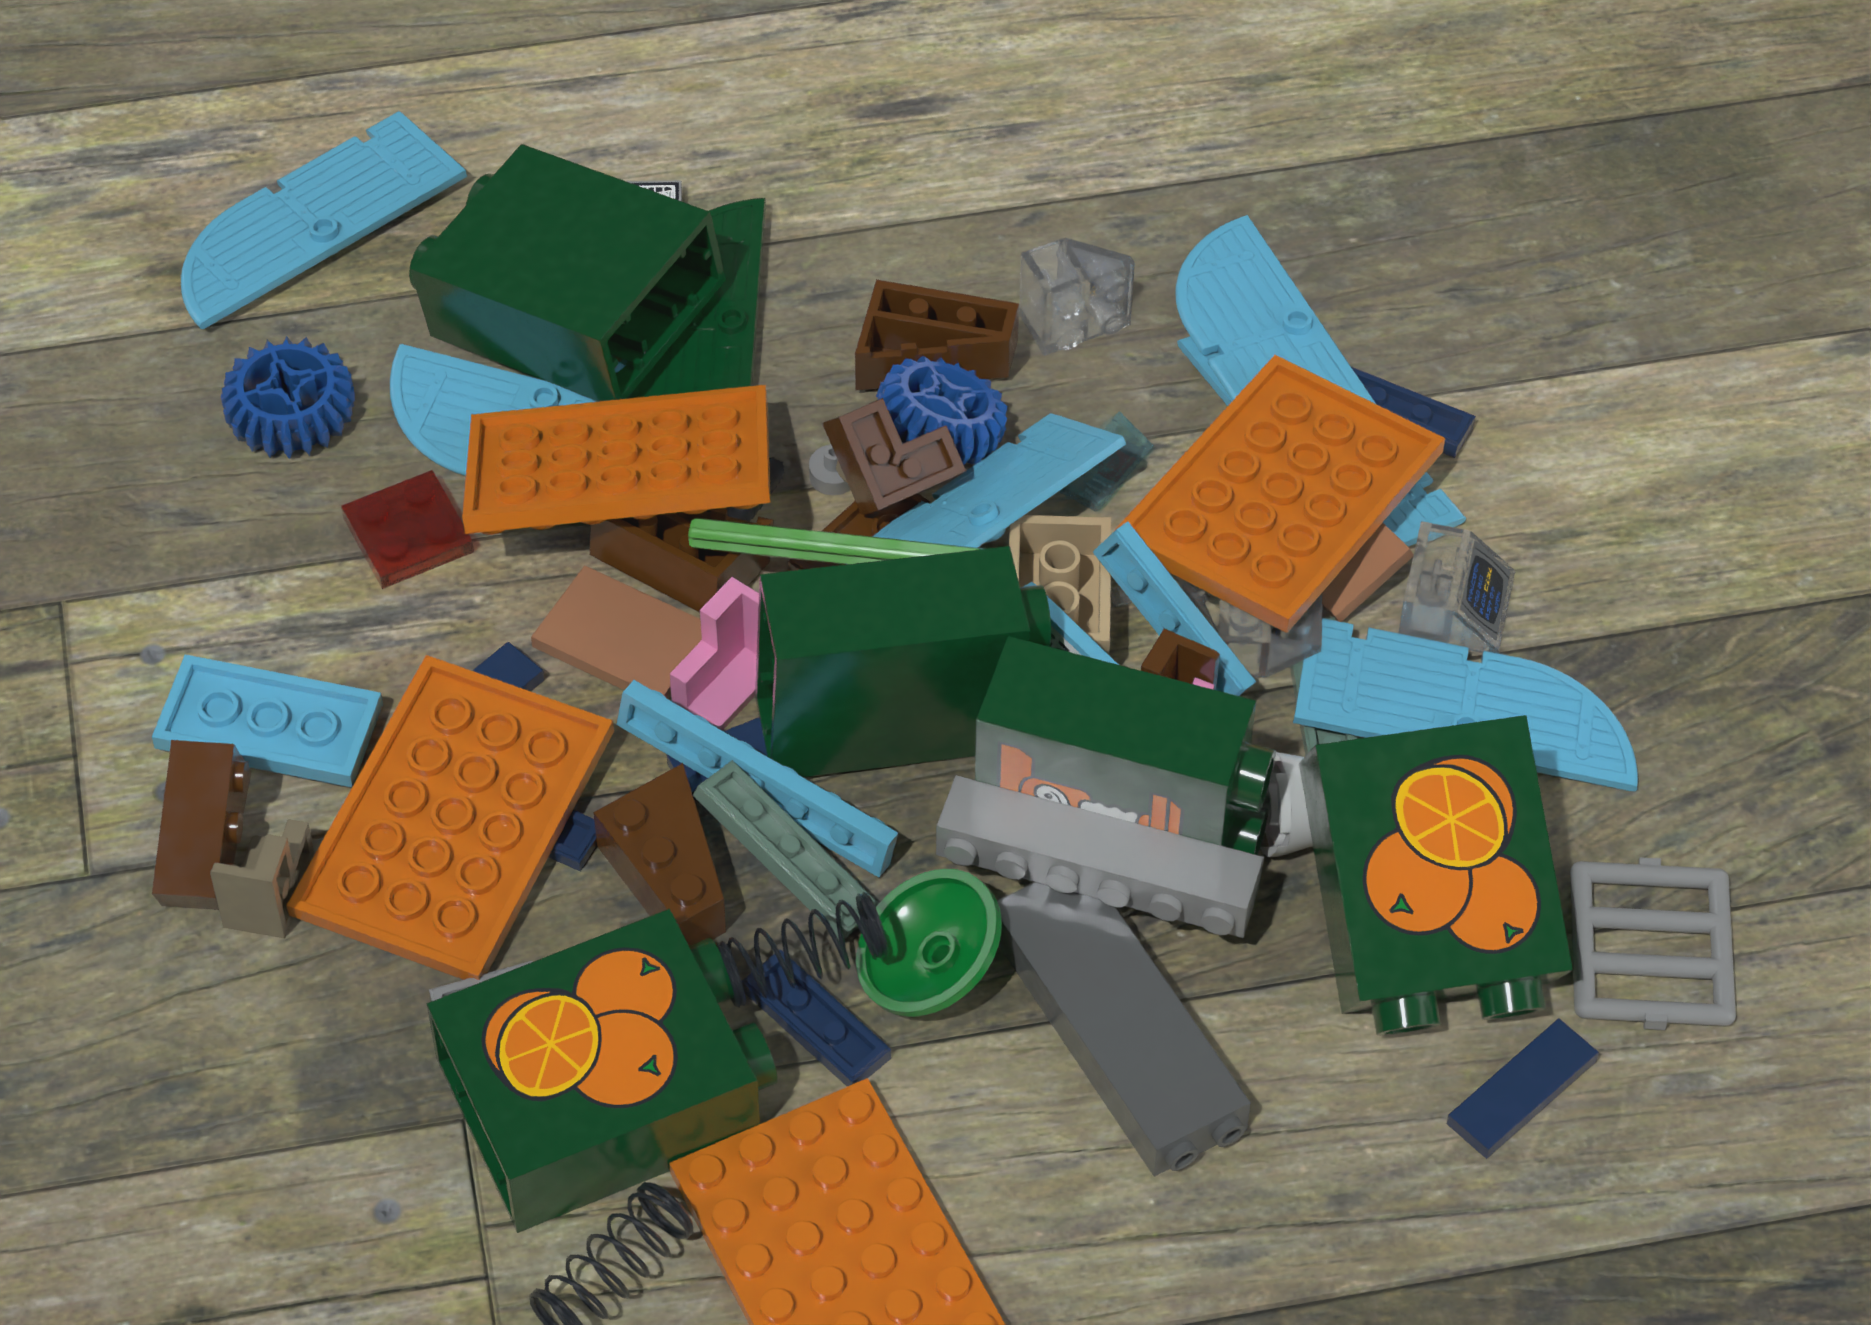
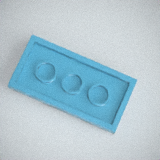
M185 654L153 732L152 740L155 749L170 751L171 740L234 744L243 759L248 761L251 768L352 788L383 706L382 695L380 692Z

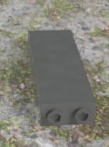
M1038 882L997 900L1002 920L999 947L1154 1177L1169 1169L1172 1171L1181 1170L1190 1165L1197 1158L1198 1154L1216 1145L1219 1147L1228 1146L1244 1134L1248 1128L1251 1102L1114 906L1107 905L1100 899L1079 893L1058 892L1048 885Z

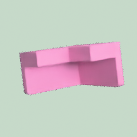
M733 577L700 609L702 640L670 673L672 702L694 715L705 718L711 725L722 731L755 697L759 593Z

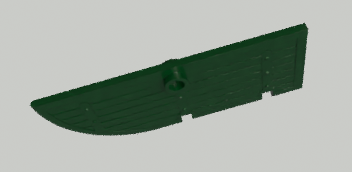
M766 198L736 201L709 210L726 281L627 399L752 386Z

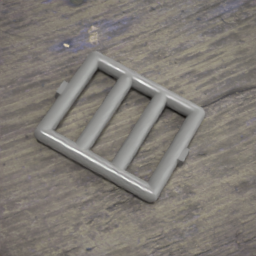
M1644 857L1639 858L1638 864L1579 861L1572 865L1570 877L1574 1011L1580 1018L1643 1022L1644 1029L1665 1030L1667 1023L1728 1026L1735 1021L1736 1007L1729 876L1726 871L1719 868L1662 866L1661 858ZM1592 883L1708 889L1709 913L1594 907ZM1593 928L1710 934L1711 958L1594 952ZM1595 973L1712 979L1714 1004L1595 998Z

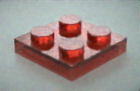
M433 470L341 505L343 519L382 589L474 553L473 540L469 534H465L464 524Z

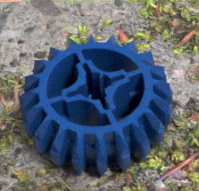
M286 336L283 344L273 345L267 339L263 350L258 351L249 347L247 359L235 358L233 371L225 373V387L222 388L221 394L225 421L229 424V428H232L238 442L246 441L252 452L264 447V451L271 458L278 450H281L290 459L294 450L303 449L310 456L312 445L319 444L328 448L329 435L342 436L343 423L351 422L352 407L355 401L352 376L347 366H343V361L340 359L339 354H330L324 343L312 348V344L307 337L299 344H293Z
M925 356L920 357L917 362L912 359H904L901 365L892 366L890 372L886 374L884 382H881L876 394L878 399L883 398L902 444L947 425L963 465L966 462L975 465L995 451L1006 430V411L1008 406L1001 401L1002 393L991 389L990 380L979 379L976 376V370L967 371L960 368L959 363L951 365L945 363L942 358H939L936 362L930 361Z

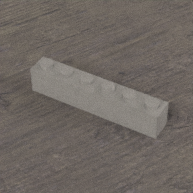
M957 775L954 778L936 826V855L945 857L955 864L962 866L975 865L990 869L1009 879H1027L1048 885L1062 893H1079L1100 899L1105 904L1114 907H1131L1152 913L1155 917L1162 920H1179L1194 924L1218 935L1231 934L1244 938L1261 885L1264 857Z

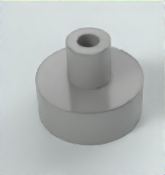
M831 444L820 447L811 455L809 460V478L812 486L817 491L826 495H841L849 492L850 487L836 470L838 459Z

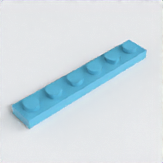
M633 680L623 691L617 726L707 778L733 760L815 841L878 878L890 865L898 832L889 828L881 820L870 817L844 802L838 795L825 791L798 775L793 769L782 766L756 751L750 744L737 740L711 725L705 718L692 714L668 700L662 693L651 690L636 680Z

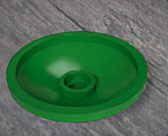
M935 869L906 880L893 889L876 907L887 940V957L882 956V959L877 958V960H874L861 933L856 953V969L860 984L865 993L887 1012L900 1016L916 1017L932 1014L949 1007L976 986L995 957L1002 929L1001 912L995 896L977 877L957 869Z

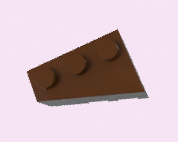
M876 279L855 351V390L879 388L893 365H901L904 359H912L917 362L922 356L934 362L942 358L945 363L951 365L959 363L962 369L967 371L976 370V376L979 379L1009 377L1018 343L1019 303Z
M726 508L711 509L710 512L705 511L700 514H686L684 512L658 514L649 519H635L633 517L608 519L602 523L591 525L589 555L700 612V609L731 577L748 586L770 563V557L692 548L689 545L688 537L691 521L695 518L773 526L774 520L758 516L756 523L727 516L728 509Z
M171 740L152 895L161 906L219 910L210 873L214 863L236 866L234 860L237 845L242 838L243 814L252 773L248 761L243 759L234 744Z
M683 763L593 812L597 847L649 916L670 908L688 945L707 938L713 940L726 933L724 897Z

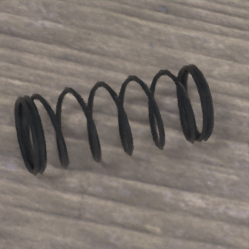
M862 892V894L858 893L856 896L860 918L845 900L838 901L836 906L838 938L825 916L819 910L812 909L808 917L811 948L798 926L792 920L784 919L781 926V938L785 961L770 935L764 929L757 928L754 934V950L758 972L747 951L736 938L730 937L728 943L721 941L719 944L716 942L715 944L721 953L734 992V997L731 998L734 1006L738 1008L741 1005L745 1006L746 996L732 956V942L738 947L746 960L763 997L767 998L769 995L760 956L759 933L770 944L790 987L795 989L796 982L787 945L786 924H789L799 937L818 978H823L814 934V914L825 925L845 968L849 970L851 965L843 936L841 905H844L854 918L872 958L877 960V958L882 959V956L887 957L888 945L885 932L869 894Z
M643 1182L637 1188V1193H632L628 1197L627 1209L629 1215L612 1213L607 1218L609 1236L591 1234L587 1237L586 1250L589 1257L577 1254L569 1255L566 1258L565 1269L568 1278L561 1275H549L545 1279V1289L536 1288L529 1295L530 1305L539 1320L544 1325H559L542 1306L540 1298L551 1305L553 1311L564 1325H583L565 1302L550 1292L549 1283L553 1279L570 1284L580 1299L594 1314L602 1319H608L609 1314L604 1305L591 1292L574 1280L570 1270V1262L573 1259L589 1262L612 1291L618 1296L628 1299L629 1291L623 1282L608 1268L595 1260L590 1247L591 1241L594 1238H601L611 1242L632 1270L644 1278H649L650 1271L646 1264L631 1249L616 1240L611 1228V1221L619 1217L631 1221L642 1238L654 1251L663 1257H670V1249L664 1240L650 1227L636 1219L632 1209V1201L638 1197L647 1215L666 1233L678 1239H688L694 1233L693 1222L678 1200L663 1187L655 1183ZM645 1190L656 1195L659 1199H657L654 1196L646 1194ZM652 1202L669 1212L682 1225L685 1231L669 1222L655 1208ZM644 1230H645L647 1233H649V1234L661 1245V1247L664 1249V1251H663L662 1249H660V1248L647 1236V1234L644 1232ZM625 1252L640 1265L643 1271L627 1257ZM605 1274H607V1275L621 1288V1290L618 1289V1288L607 1278V1276H606ZM586 1296L601 1310V1312L586 1298Z

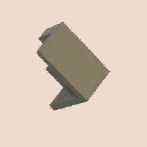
M288 819L282 836L266 834V837L253 836L241 867L221 863L213 864L210 875L223 928L285 939L292 916H289L286 905L309 866L314 853L308 822Z

